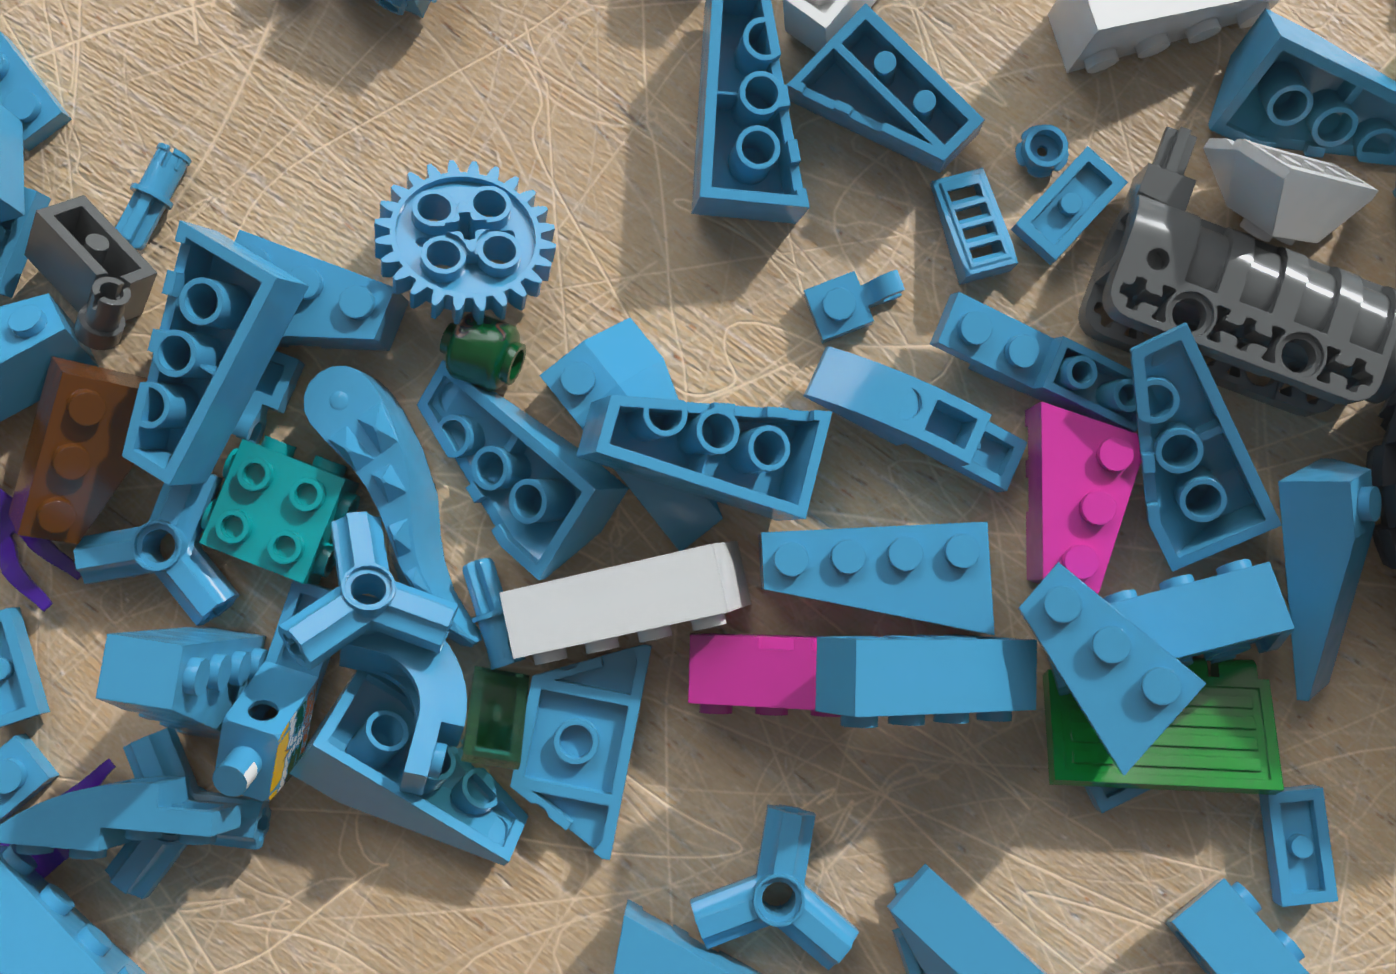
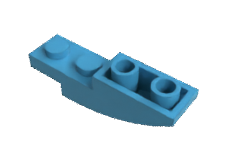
M961 292L950 294L930 345L969 363L968 369L1038 400L1131 432L1137 431L1131 369L1064 336L1052 338Z
M830 346L825 348L803 395L896 446L907 444L997 493L1008 490L1028 443L991 423L989 420L992 414L957 396L881 363Z
M191 776L133 778L69 792L40 802L14 815L0 825V843L16 844V853L24 855L52 853L54 848L69 849V858L82 860L104 858L107 856V849L132 842V840L162 838V833L179 834V843L207 845L215 843L218 834L240 828L242 804L189 800Z

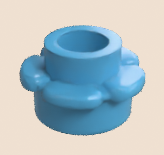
M1045 124L1032 126L1023 132L1021 136L1022 141L1015 148V156L1018 164L1023 167L1025 166L1031 176L1046 178L1051 175L1052 171H1060L1066 165L1069 156L1068 141L1065 134L1059 128ZM1040 147L1044 148L1046 155L1040 156L1037 153V149Z

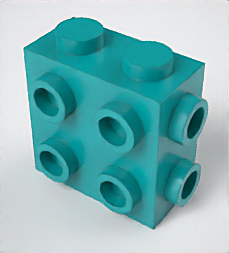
M266 435L261 445L242 439L239 448L233 449L224 463L222 476L225 482L218 498L212 500L205 509L201 520V528L204 532L199 543L302 584H319L321 577H328L335 566L330 529L331 522L344 517L346 513L357 512L360 496L356 494L360 483L344 477L347 470L346 466L317 455L312 464L306 463L293 457L297 447Z

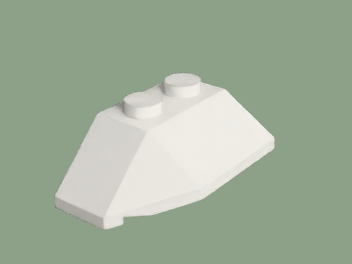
M1209 138L1203 148L1227 207L1244 217L1240 227L1266 242H1270L1274 237L1291 246L1296 240L1318 243L1372 201L1379 191L1334 163L1320 161L1254 143L1246 139H1236L1234 142L1227 138Z

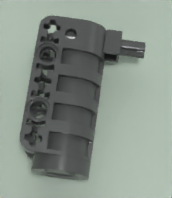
M1166 127L1153 163H1148L1133 178L1124 207L1115 219L1098 256L1079 308L1078 320L1084 333L1094 340L1130 353V348L1146 341L1144 333L1152 336L1159 335L1186 322L1203 358L1205 355L1216 359L1206 365L1217 386L1298 416L1306 417L1328 411L1335 404L1348 405L1363 400L1377 404L1387 400L1396 389V289L1389 286H1381L1362 279L1359 275L1334 266H1327L1311 260L1298 252L1284 247L1273 246L1255 239L1252 235L1230 227H1222L1203 220L1198 215L1187 212L1186 208L1197 180L1184 176L1197 137L1190 135L1192 130L1180 127L1176 130ZM1101 306H1104L1106 313L1114 320L1105 327L1100 324L1101 315L1094 312V309H1098ZM1129 328V335L1126 336L1124 333ZM1246 371L1271 379L1267 385L1258 386L1249 380ZM1284 383L1290 385L1289 387L1281 389ZM1307 394L1318 397L1317 399L1306 401Z

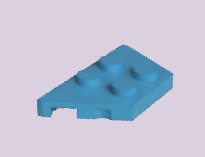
M648 644L638 645L533 675L510 787L530 803L539 805L547 812L548 817L564 830L569 829L594 849L593 852L601 859L610 860L652 650V645Z

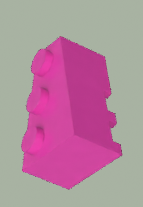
M1041 401L1025 410V427H1028V460L1025 461L1026 478H1028L1029 511L1026 512L1027 580L1040 584L1059 562L1099 594L1141 463L1139 436L1134 432Z
M690 633L688 703L699 704V713L732 714L733 706L755 707V714L784 716L788 715V709L810 710L811 716L840 717V715L815 711L817 637L825 636Z

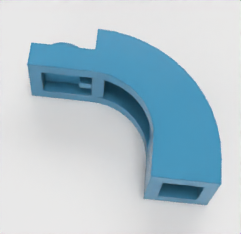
M363 594L355 597V600L359 603L366 605L375 604L380 601L376 597ZM380 632L361 635L341 649L339 666L386 678L398 686L408 698L415 717V731L399 791L422 796L427 777L439 779L447 745L458 747L464 730L467 714V693L461 667L446 641L438 654Z

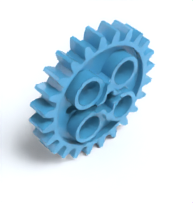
M449 160L447 173L443 174L432 164H428L425 180L409 172L407 174V189L393 185L391 187V201L381 200L380 218L375 219L374 222L376 238L375 258L381 259L382 277H393L394 294L397 295L411 290L410 307L415 309L426 301L431 303V318L436 319L444 309L452 310L454 324H459L464 312H472L475 321L480 325L483 324L485 311L491 309L500 320H503L506 316L507 303L522 311L525 309L527 294L538 297L542 281H548L550 277L556 244L552 242L555 227L553 224L546 223L548 208L546 206L534 207L536 195L534 190L525 191L520 194L517 192L518 177L510 178L505 183L499 181V168L496 166L485 176L479 174V167L476 161L471 162L467 172H460L455 161ZM429 219H435L439 221H429ZM492 260H500V261L504 262L505 264H496V263L491 262V261H492ZM436 265H446V266H449V267H451V268L441 269V268H437V267H435V266H436Z

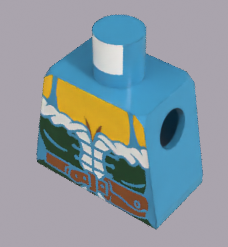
M268 661L261 665L227 712L222 723L216 767L212 776L213 784L219 792L230 797L244 795L260 801H270L293 776L289 773L307 745L319 677ZM272 707L278 712L273 719L267 717L268 711Z

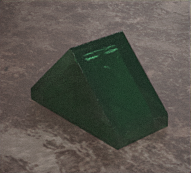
M475 666L467 701L465 726L458 746L461 761L519 770L529 675Z

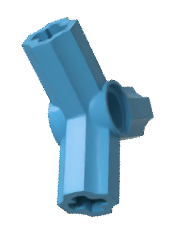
M211 473L206 483L171 486L164 483L147 523L140 527L83 536L73 552L76 570L81 574L84 584H94L155 573L196 626H202L220 616L234 604V601L240 595L203 550L202 544L199 542L203 530L201 528L203 514L209 503L215 499L223 478ZM170 533L175 541V550L172 556L165 560L160 553V543L163 537Z
M367 511L346 513L344 517L332 521L330 529L339 586L279 625V635L292 657L300 666L303 665L308 670H311L359 636L377 632L439 654L450 632L459 604L394 580L393 575L389 572L381 517L372 516ZM361 594H370L377 597L380 601L375 604L366 605L359 603L354 598Z
M163 729L123 747L135 778L191 776L189 800L242 804L240 828L218 834L216 842L210 845L258 850L263 846L270 826L272 810L269 807V801H260L243 795L230 797L222 793L209 792L198 786L176 729ZM162 833V838L154 840H132V842L124 844L105 871L110 877V883L124 894H131L145 899L155 890L188 845L179 843V834Z
M767 804L756 874L690 899L698 930L707 949L771 925L779 928L828 971L834 965L840 963L849 952L855 938L859 934V930L805 885L816 816L814 812L793 806ZM776 882L786 883L793 889L792 895L786 903L774 906L764 901L762 896L767 886Z

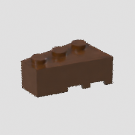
M54 356L51 357L8 513L17 535L79 544L134 465V463L124 458L122 453L140 382H147L148 378Z

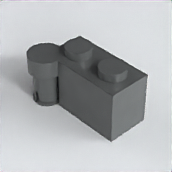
M85 195L36 210L24 255L78 312L74 325V334L77 339L85 346L94 350L114 348L121 339L126 325L125 321L143 313L157 272Z

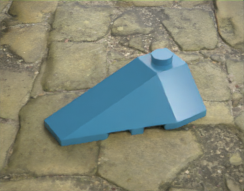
M1265 8L1230 56L1208 127L1211 131L1233 141L1236 139H1246L1273 148L1299 150L1309 157L1323 158L1324 153L1355 156L1359 162L1396 166V81L1311 30Z
M631 317L584 340L539 375L582 430L585 426L591 402L609 395L679 400L664 358ZM614 469L679 551L685 550L723 519L717 501Z
M1320 458L1278 481L1289 614L1295 628L1291 632L1296 696L1297 700L1300 701L1311 700L1330 682L1375 528V522L1380 517L1382 507L1380 490L1378 487L1372 486L1371 469L1333 458Z
M924 864L887 905L916 961L925 974H1047L927 864Z

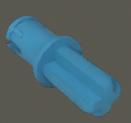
M158 143L157 150L139 184H131L130 190L134 193L115 227L136 250L140 251L145 248L164 210H171L174 206L170 199L186 168L192 162L186 154L176 148L173 153L170 152L171 147L164 143Z
M482 558L464 565L462 571L476 613V617L471 618L473 624L478 623L491 664V670L525 660V657L513 659L499 594L503 590L494 561L491 558Z

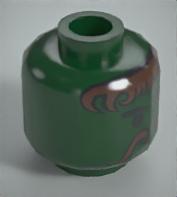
M472 312L462 318L459 324L451 322L446 327L440 342V352L446 354V369L451 377L469 382L485 391H496L504 384L512 385L515 382L525 360L526 345L520 343V334L515 326L488 315H484L483 324L478 325Z

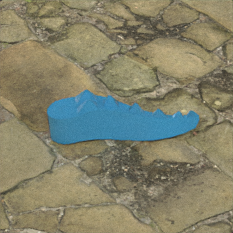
M332 366L319 372L310 381L304 394V412L309 423L351 466L366 486L387 531L390 555L399 582L459 604L447 637L459 645L472 648L482 640L480 629L475 623H472L470 615L454 590L443 552L438 493L423 448L408 417L390 390L379 380L348 366Z

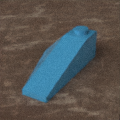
M1186 322L1130 348L1147 521L1172 572L1282 526Z
M446 360L441 361L417 403L420 412L445 454L449 458H455L470 483L466 489L474 503H482L495 525L491 531L499 545L538 580L546 579L600 534L629 489L602 465L576 457L578 447L496 392L485 391L469 382L451 377L446 369Z
M356 670L314 732L289 774L338 803L505 866L511 859L529 816L485 768H475L455 746L447 745L439 779L427 777L422 796L399 791L415 731V717L412 706L403 691L388 679Z

